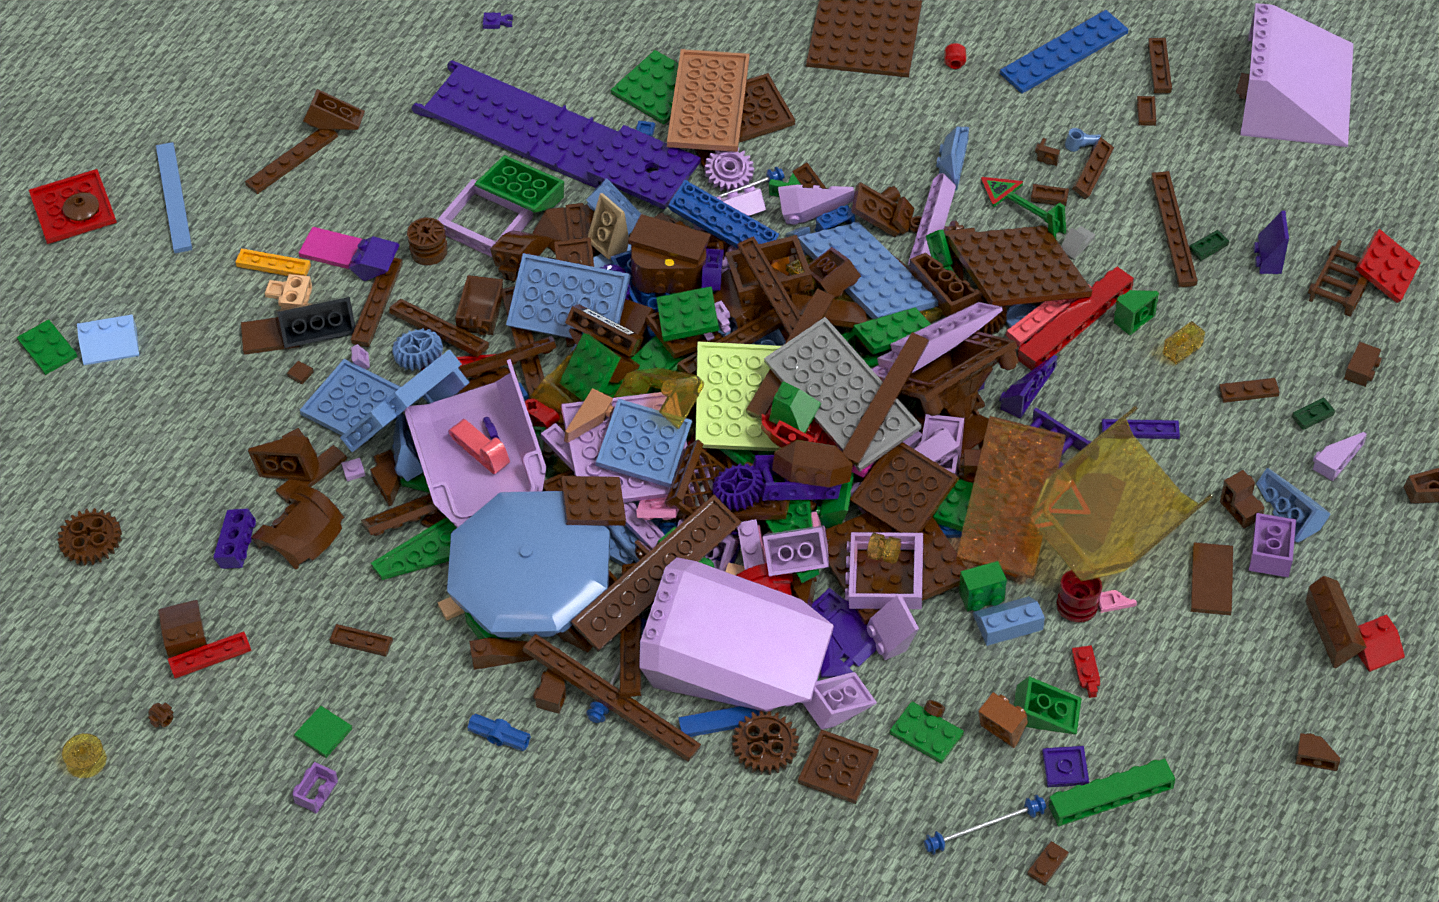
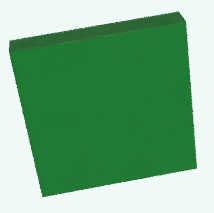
M320 705L296 731L294 736L327 758L353 728L352 725Z

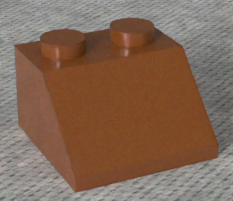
M993 692L978 711L980 724L987 731L1015 748L1028 723L1027 714L1020 706L1015 707L1010 704L1005 696L1001 694L998 696Z

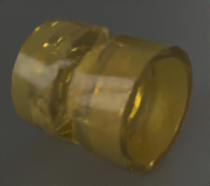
M872 533L868 543L867 558L874 560L883 558L884 562L896 564L900 554L901 539L891 536L886 539L882 534Z

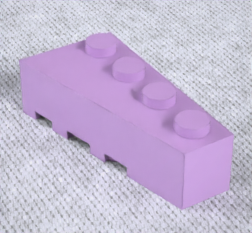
M754 186L744 188V192L741 193L737 191L727 193L728 197H716L747 216L766 210L761 189ZM693 224L694 229L704 231L702 228Z

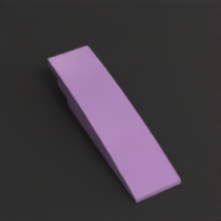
M978 302L914 332L928 339L929 344L913 372L971 336L1003 311L1002 307ZM910 335L891 343L892 351L877 358L879 365L872 368V370L882 382Z

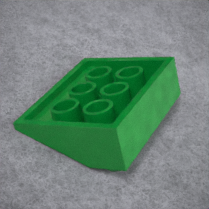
M506 155L501 157L474 183V186L534 213L553 208L564 198L563 180Z

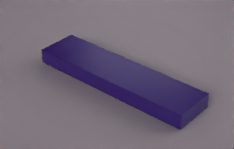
M1102 419V438L1179 439L1180 437L1179 420Z

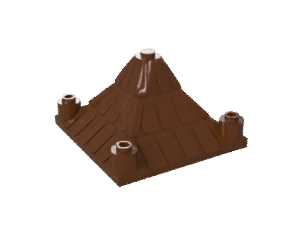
M976 331L940 357L912 372L901 393L920 400L925 414L964 418L965 423L975 405L978 390L992 372V367L999 363L1000 368L1012 370L1019 361L1015 349L1018 348L1016 341Z

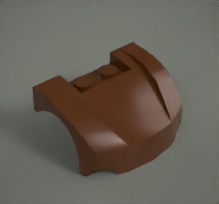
M299 485L288 497L292 504L285 508L284 513L275 519L271 526L263 524L251 537L259 549L269 546L278 551L294 569H298L299 564L308 558L314 560L326 550L341 532L342 526L340 523L345 518L328 497L320 491L304 485Z

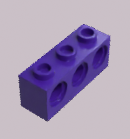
M248 508L231 509L226 512L213 557L220 568L243 567L244 560L247 558L248 546L251 543L252 532L256 526V519Z

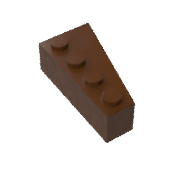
M926 252L910 259L909 272L938 300L937 308L945 317L981 302L982 293L979 289L975 290L970 287L969 282L957 278L956 273L943 268V264Z

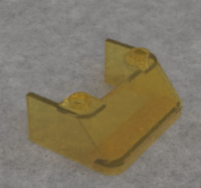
M659 367L629 372L625 376L624 381L613 398L646 394L650 387L659 388L662 394L667 397L659 413L674 427L680 429L701 393L704 381L697 375Z

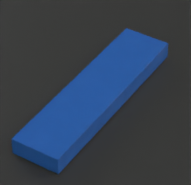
M739 706L678 717L680 730L693 737L739 728L738 722H744V716L751 719L752 712L759 716L760 710Z

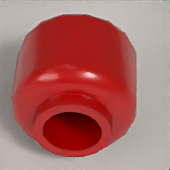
M953 43L945 48L944 62L946 66L951 69H959L965 65L966 49L963 45Z

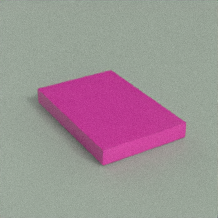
M312 227L299 251V257L349 269L352 262L351 258L356 253L359 242L363 239Z

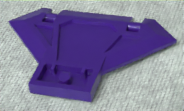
M828 588L812 603V608L834 626L821 667V678L837 677L852 673L853 671L850 667L853 664L860 667L877 650L873 637L871 638L867 632V624L864 625L855 609H849V601L844 600L831 588Z

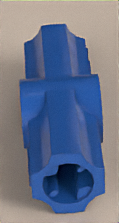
M476 713L471 716L467 727L468 731L486 737L492 744L497 743V746L504 744L520 751L526 750L531 738L529 733L511 727L503 719H496L494 721Z

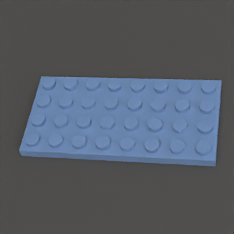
M859 222L798 237L802 249L813 260L817 259L831 247L850 259L861 277L856 284L847 287L844 291L872 319L914 307L922 311L938 306V300Z

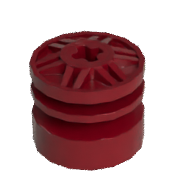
M1086 569L1067 571L1060 581L1056 601L1057 611L1060 615L1073 622L1091 620L1097 613L1103 588L1100 578Z

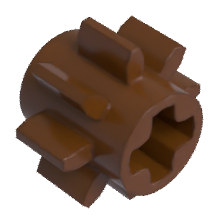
M166 702L163 705L155 703L148 711L150 723L156 728L159 725L162 727L168 726L174 718L172 715L174 712L171 710L172 707Z

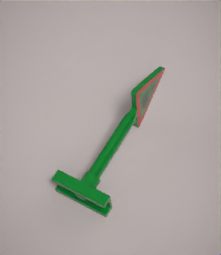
M981 177L982 184L993 207L1008 198L1044 219V222L1048 223V232L1055 239L1057 233H1066L1065 206L1058 203L1046 212L1013 193L1023 186V181Z

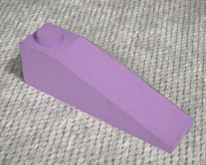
M802 185L778 187L783 217L786 224L792 225L809 221L824 213L835 210L839 206L853 202L855 194L853 187L831 186L829 189H822L816 185H813V188H802Z

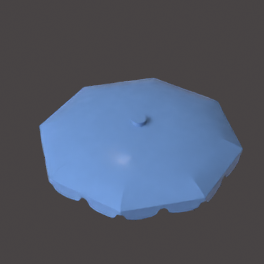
M562 491L500 492L451 533L447 593L466 613H470L473 619L486 632L495 634L497 637H519L522 634H529L530 636L537 634L540 637L554 636L556 633L569 629L572 626L571 621L608 589L610 531L602 525H566Z

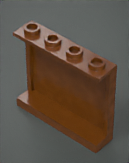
M749 267L737 269L743 288L759 284ZM772 267L779 279L788 277L784 273ZM729 269L722 273L721 288L713 292L714 302H723L730 313L729 319L736 323L737 329L773 309L768 300L741 307Z

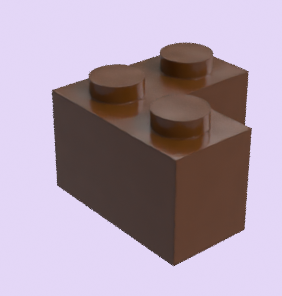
M1241 470L1224 480L1220 503L1245 529L1255 523L1256 513L1264 514L1265 507L1253 495L1254 479L1247 475L1244 470Z

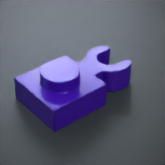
M484 12L483 29H500L501 25L512 27V21L508 20H513V15L506 14L501 16V13Z

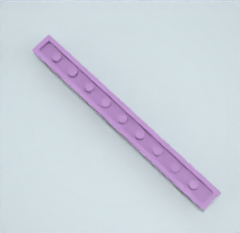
M555 423L541 433V438L574 471L569 445L564 442L565 432ZM625 502V525L652 550L664 534L651 520L637 518L636 510L638 507L633 502Z

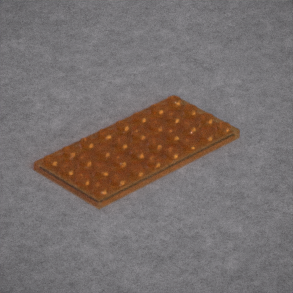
M993 416L989 417L956 560L980 566L998 561L1004 572L1031 579L1034 578L1066 435Z

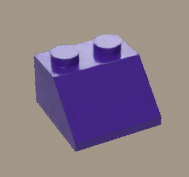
M374 236L363 239L359 242L358 249L351 258L352 262L349 269L363 281L384 274L388 271L399 248V244Z

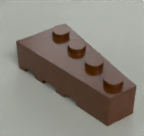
M1439 468L1408 476L1403 488L1411 503L1439 502Z

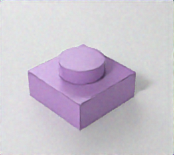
M358 344L351 347L352 362L364 369L370 368L369 353Z
M360 458L341 463L347 481L365 476Z

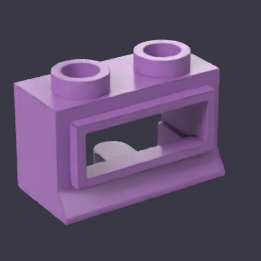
M314 762L311 768L305 771L301 783L297 784L293 790L295 804L317 814L338 782L336 771ZM318 778L326 781L324 785H320L314 800L306 798Z

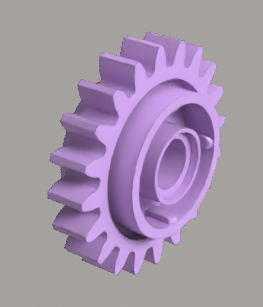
M715 150V154L710 153L709 158L706 159L704 169L706 171L705 177H709L708 183L714 182L713 188L720 186V191L726 188L727 192L730 191V188L734 190L737 187L740 188L748 185L754 173L753 161H750V155L745 156V151L739 153Z

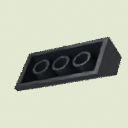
M348 296L274 311L277 329L284 348L350 335L354 333L356 328L351 301Z

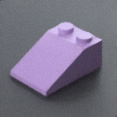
M926 414L921 441H927L933 437L936 431L947 428L959 445L960 450H962L964 418L941 415L930 416ZM961 453L941 466L958 476Z
M901 594L895 596L872 616L867 624V632L871 638L873 637L876 649L883 656L884 660L906 652L919 630Z
M852 672L817 681L811 701L804 702L803 704L818 726L823 730L839 725L874 706L877 702L857 674Z

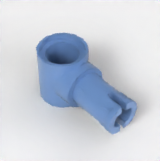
M1072 128L1065 141V147L1069 151L1075 152L1080 147L1094 145L1101 135H1088L1079 128Z

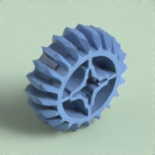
M424 328L421 330L415 329V331L408 330L407 334L402 333V337H397V341L393 342L394 346L392 347L396 363L400 367H404L405 370L411 369L412 371L415 369L420 371L421 368H426L438 359L443 352L440 337L436 332H431L430 329L425 331Z

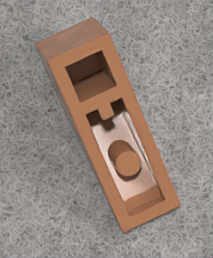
M592 388L566 429L564 442L569 443L603 423L606 417H610L614 410L612 406L613 398Z

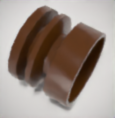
M428 217L417 219L410 224L407 229V238L412 259L421 265H434L441 262L446 257L448 251L443 224L437 219Z

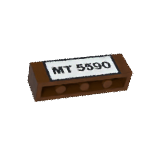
M580 304L571 307L565 321L566 324L589 334L629 357L638 353L644 337Z

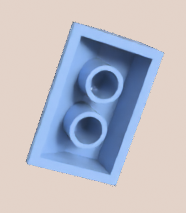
M133 314L77 324L83 365L139 356L137 327Z

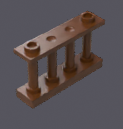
M1338 240L1335 246H1331L1328 254L1330 257L1316 283L1310 285L1308 294H1310L1309 301L1313 302L1316 295L1335 301L1345 307L1344 315L1351 317L1369 280L1357 271L1334 263L1336 257L1357 265L1361 259L1341 251L1342 241ZM1331 269L1357 279L1358 283L1351 285L1327 276ZM1325 282L1349 291L1351 296L1345 298L1320 287Z

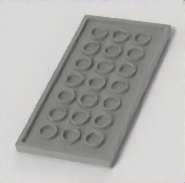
M826 317L764 358L766 365L781 382L784 381L799 388L822 403L814 420L843 452L883 383L882 380ZM896 399L859 466L853 464L859 472L921 429L920 423L898 399Z

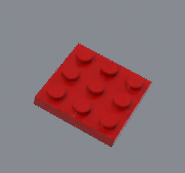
M1378 229L1374 232L1355 270L1394 302L1399 303L1403 299L1421 262L1382 230Z

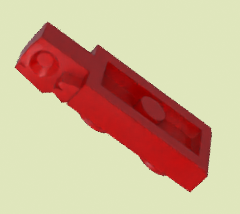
M1092 645L1072 648L1071 652L1079 685L1082 688H1087L1089 698L1097 697V686H1100V676Z

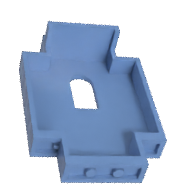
M448 350L340 437L351 452H354L421 397L430 404L454 396L470 383L458 369L462 364L451 350Z

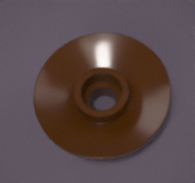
M85 192L70 196L63 205L65 216L74 221L87 220L93 217L99 209L98 199L93 194Z

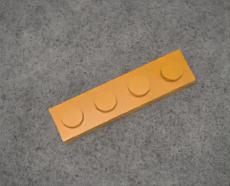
M242 248L235 262L236 267L285 276L289 274L307 276L311 267L309 260Z

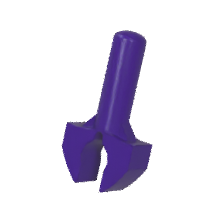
M484 417L483 423L490 439L492 440L497 437L500 440L490 418Z

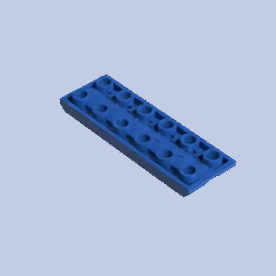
M687 180L683 181L668 205L669 209L675 214L738 249L737 243L753 236L758 244L774 241L779 236V233Z

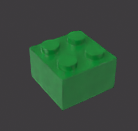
M998 561L960 572L959 594L967 612L972 610L979 611L983 607L989 605L996 606L1005 601L1007 579Z

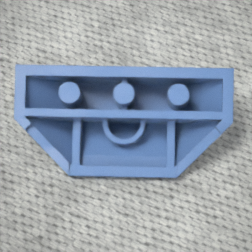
M956 127L945 137L944 144L940 145L939 154L941 157L937 158L936 167L939 168V174H945L956 185V191L958 190L969 139V127Z

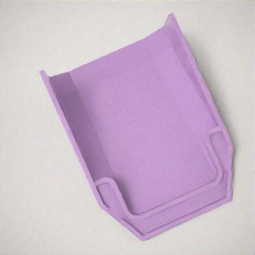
M510 359L507 360L510 373L495 383L427 405L409 406L404 410L433 503L457 528L500 492L543 491L546 465ZM489 417L497 430L500 441L506 448L510 463L495 475L492 474L452 439L448 430L462 419H466L491 440L483 423V418Z
M676 558L665 567L640 641V669L653 688L767 712L773 710V708L785 705L788 707L795 703L811 701L834 626L799 598L697 561Z

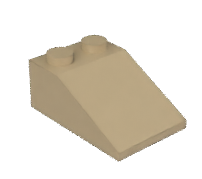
M600 193L588 237H591L592 245L607 259H611V256L627 251L629 235L624 211L607 196Z

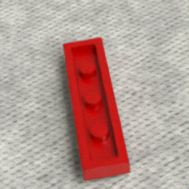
M243 631L168 658V662L176 679L250 652L251 647Z

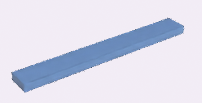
M174 143L156 145L174 253L192 250Z

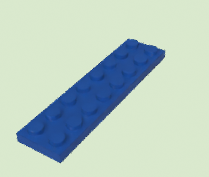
M1104 10L1000 69V75L1023 94L1128 34V28L1110 12Z

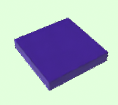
M1084 746L1042 749L1047 788L1085 785L1089 783Z

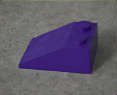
M1281 211L1258 234L1257 242H1254L1253 251L1257 253L1255 267H1259V274H1282L1289 242L1285 211Z

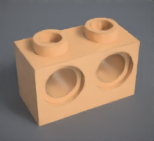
M288 275L287 281L283 283V294L279 296L278 304L281 306V309L308 304L313 288L310 276Z

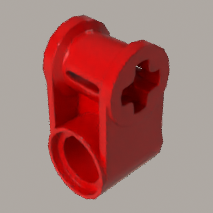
M528 399L525 401L532 425L548 429L560 420L559 414L554 409L547 407L538 400Z

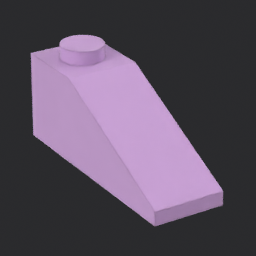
M1362 432L1326 446L1322 452H1317L1314 456L1313 470L1333 481L1364 445L1367 434Z

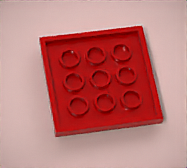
M98 169L29 189L47 244L117 223ZM82 192L93 194L99 202V209L93 217L83 221H74L65 216L63 205L70 196Z

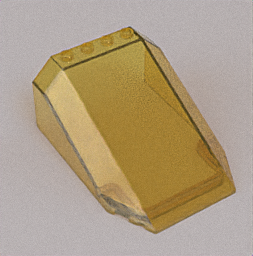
M1136 406L1046 479L1029 519L1080 581L1125 572L1213 498L1210 494L1197 503L1183 494L1139 443L1127 422V418L1138 409Z

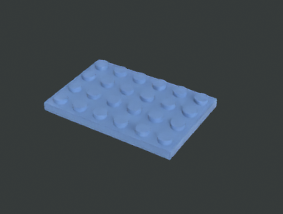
M523 253L506 325L573 339L569 329L576 328L566 324L565 321L571 307L578 304L619 324L631 275Z

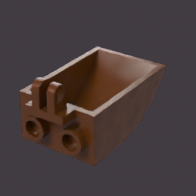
M513 230L502 235L490 248L494 264L499 267L498 271L502 273L504 280L515 281L516 272L519 271L523 253L540 256L554 239L548 236Z
M467 275L455 316L457 327L467 332L479 333L480 335L494 334L501 307L503 279Z

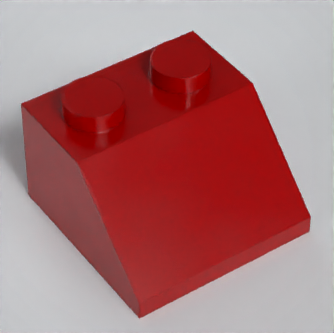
M1387 614L1358 626L1367 648L1357 655L1369 672L1405 658L1398 630Z

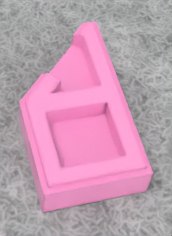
M1116 590L1101 592L1098 607L1100 613L1134 607L1137 605V602L1134 599L1131 600L1123 596L1122 593Z

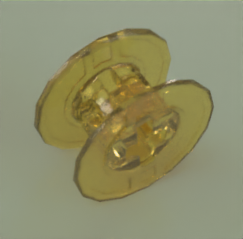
M89 733L75 735L63 746V761L66 763L67 770L72 776L90 778L101 772L106 765L107 756L105 750L103 749L102 742L95 735Z

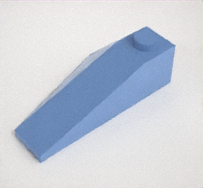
M1266 468L1256 483L1265 500L1273 506L1274 516L1296 519L1295 542H1300L1318 532L1331 515L1321 505L1269 468Z

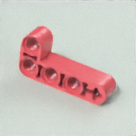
M462 419L448 430L452 439L492 474L495 475L510 463L503 443L497 437L489 440L466 419Z

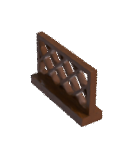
M696 440L686 447L664 503L670 508L676 506L687 516L692 515L705 503L703 495H707L708 500L713 496V490L711 491L708 481L714 483L715 477H719L716 476L713 467L717 468L720 472H724L726 468L702 449L704 444L700 440ZM700 456L704 458L706 465L701 464ZM705 468H708L710 474L709 478H706L704 472ZM698 469L701 479H696L694 470ZM698 483H703L705 492H701ZM689 484L693 485L695 493L690 492ZM697 496L700 506H695L693 497ZM684 498H687L690 507L682 503Z

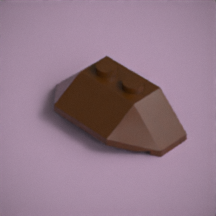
M795 440L775 451L772 470L790 482L830 488L850 482L853 462L836 445Z

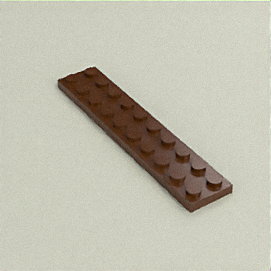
M713 495L571 621V624L599 652L653 604L667 565L676 558L700 562L736 530L742 522Z

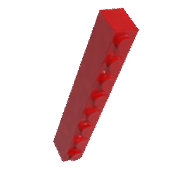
M1118 266L1112 271H1108L1104 278L1093 284L1091 297H1082L1075 302H1071L1064 312L1058 313L1051 323L1048 322L1026 344L1023 343L1018 349V361L1032 371L1050 357L1056 355L1116 304V300L1120 295H1124L1129 290H1132L1134 278Z

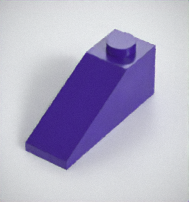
M706 249V263L703 265L702 288L712 286L713 292L720 290L724 250Z

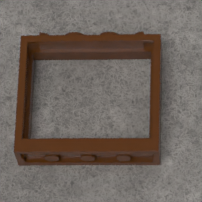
M797 235L759 244L768 261L797 254L804 273L779 279L788 295L814 289L812 274ZM739 249L726 252L728 269L741 307L767 301L768 299L759 284L743 288L737 269L749 266Z

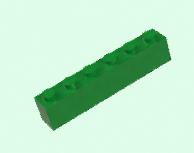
M1165 758L1152 760L1146 765L1134 766L1128 771L1116 772L1104 779L1098 778L1085 785H1076L1064 792H1055L1049 797L1048 807L1059 827L1174 789L1176 779Z

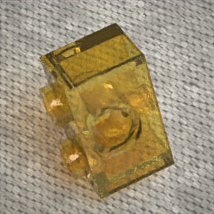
M1193 321L1189 322L1165 340L1163 354L1177 365L1203 346L1205 331Z

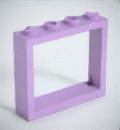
M472 179L438 220L443 224L447 237L492 257L490 248L496 243L495 241L451 222L472 196L477 194L519 213L502 235L513 230L522 231L533 218V212L474 186L476 180Z
M851 532V542H847V552H850V556L846 557V568H850V572H846V584H849V588H845V600H849V609H882L895 596L899 595L856 593L858 549L915 550L914 594H901L908 609H922L923 533Z

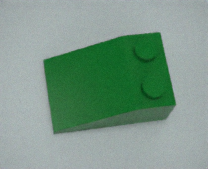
M1030 676L1017 685L1014 706H1020L1025 710L1028 721L1026 727L1077 734L1081 697Z

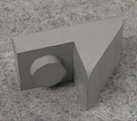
M1082 226L1077 230L1071 228L1061 247L1068 257L1074 260L1095 239V234Z

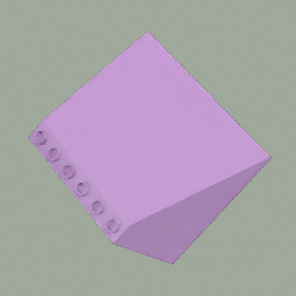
M1256 3L1248 41H1252L1249 84L1240 135L1348 147L1353 43L1275 5Z

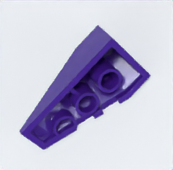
M1053 355L1012 384L1006 392L1004 391L999 399L1001 410L1021 419L1055 370L1058 356Z

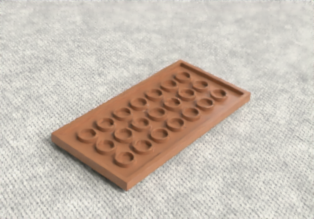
M681 49L667 147L738 152L750 54Z

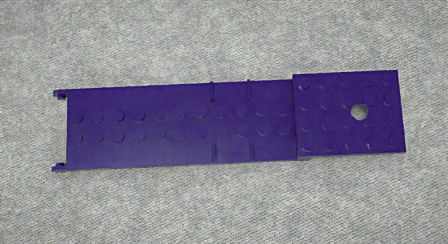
M453 60L447 64L448 70L452 74L425 106L420 103L412 105V110L415 114L438 119L594 188H597L600 182L607 178L618 190L664 210L668 207L683 181L688 180L700 164V157L679 148L667 147V143L626 125H623L619 131L613 130L595 122L593 117L588 119L567 110L566 105L560 107ZM649 168H655L658 171H652L651 173H648L646 170Z

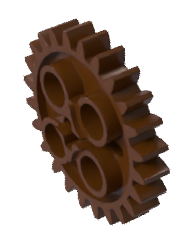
M96 508L93 509L92 513H89V510L86 509L85 514L78 511L77 517L71 515L72 520H65L66 526H60L62 532H58L59 538L57 541L64 557H68L70 562L75 560L77 565L83 561L84 566H86L88 561H91L92 565H94L95 560L101 563L102 557L109 559L108 553L115 554L114 548H119L118 542L122 541V531L116 517H112L110 512L105 514L103 509L97 513Z
M760 710L759 716L752 712L751 719L744 716V722H738L739 728H735V735H732V741L734 742L732 743V749H735L734 756H740L738 763L745 762V769L751 766L752 773L759 769L760 775L763 774L764 770H767L768 774L771 775L772 769L779 773L780 766L786 769L787 763L792 764V757L797 756L796 750L799 747L797 743L799 736L795 735L796 728L791 729L792 722L785 723L786 716L779 719L778 712L771 716V711L764 715L763 711ZM771 730H776V731H778L779 733H778V734H772V733H770L769 731H771ZM756 732L758 735L751 736L749 733ZM780 749L782 752L775 753L772 750ZM759 751L761 752V754L754 755L752 752Z

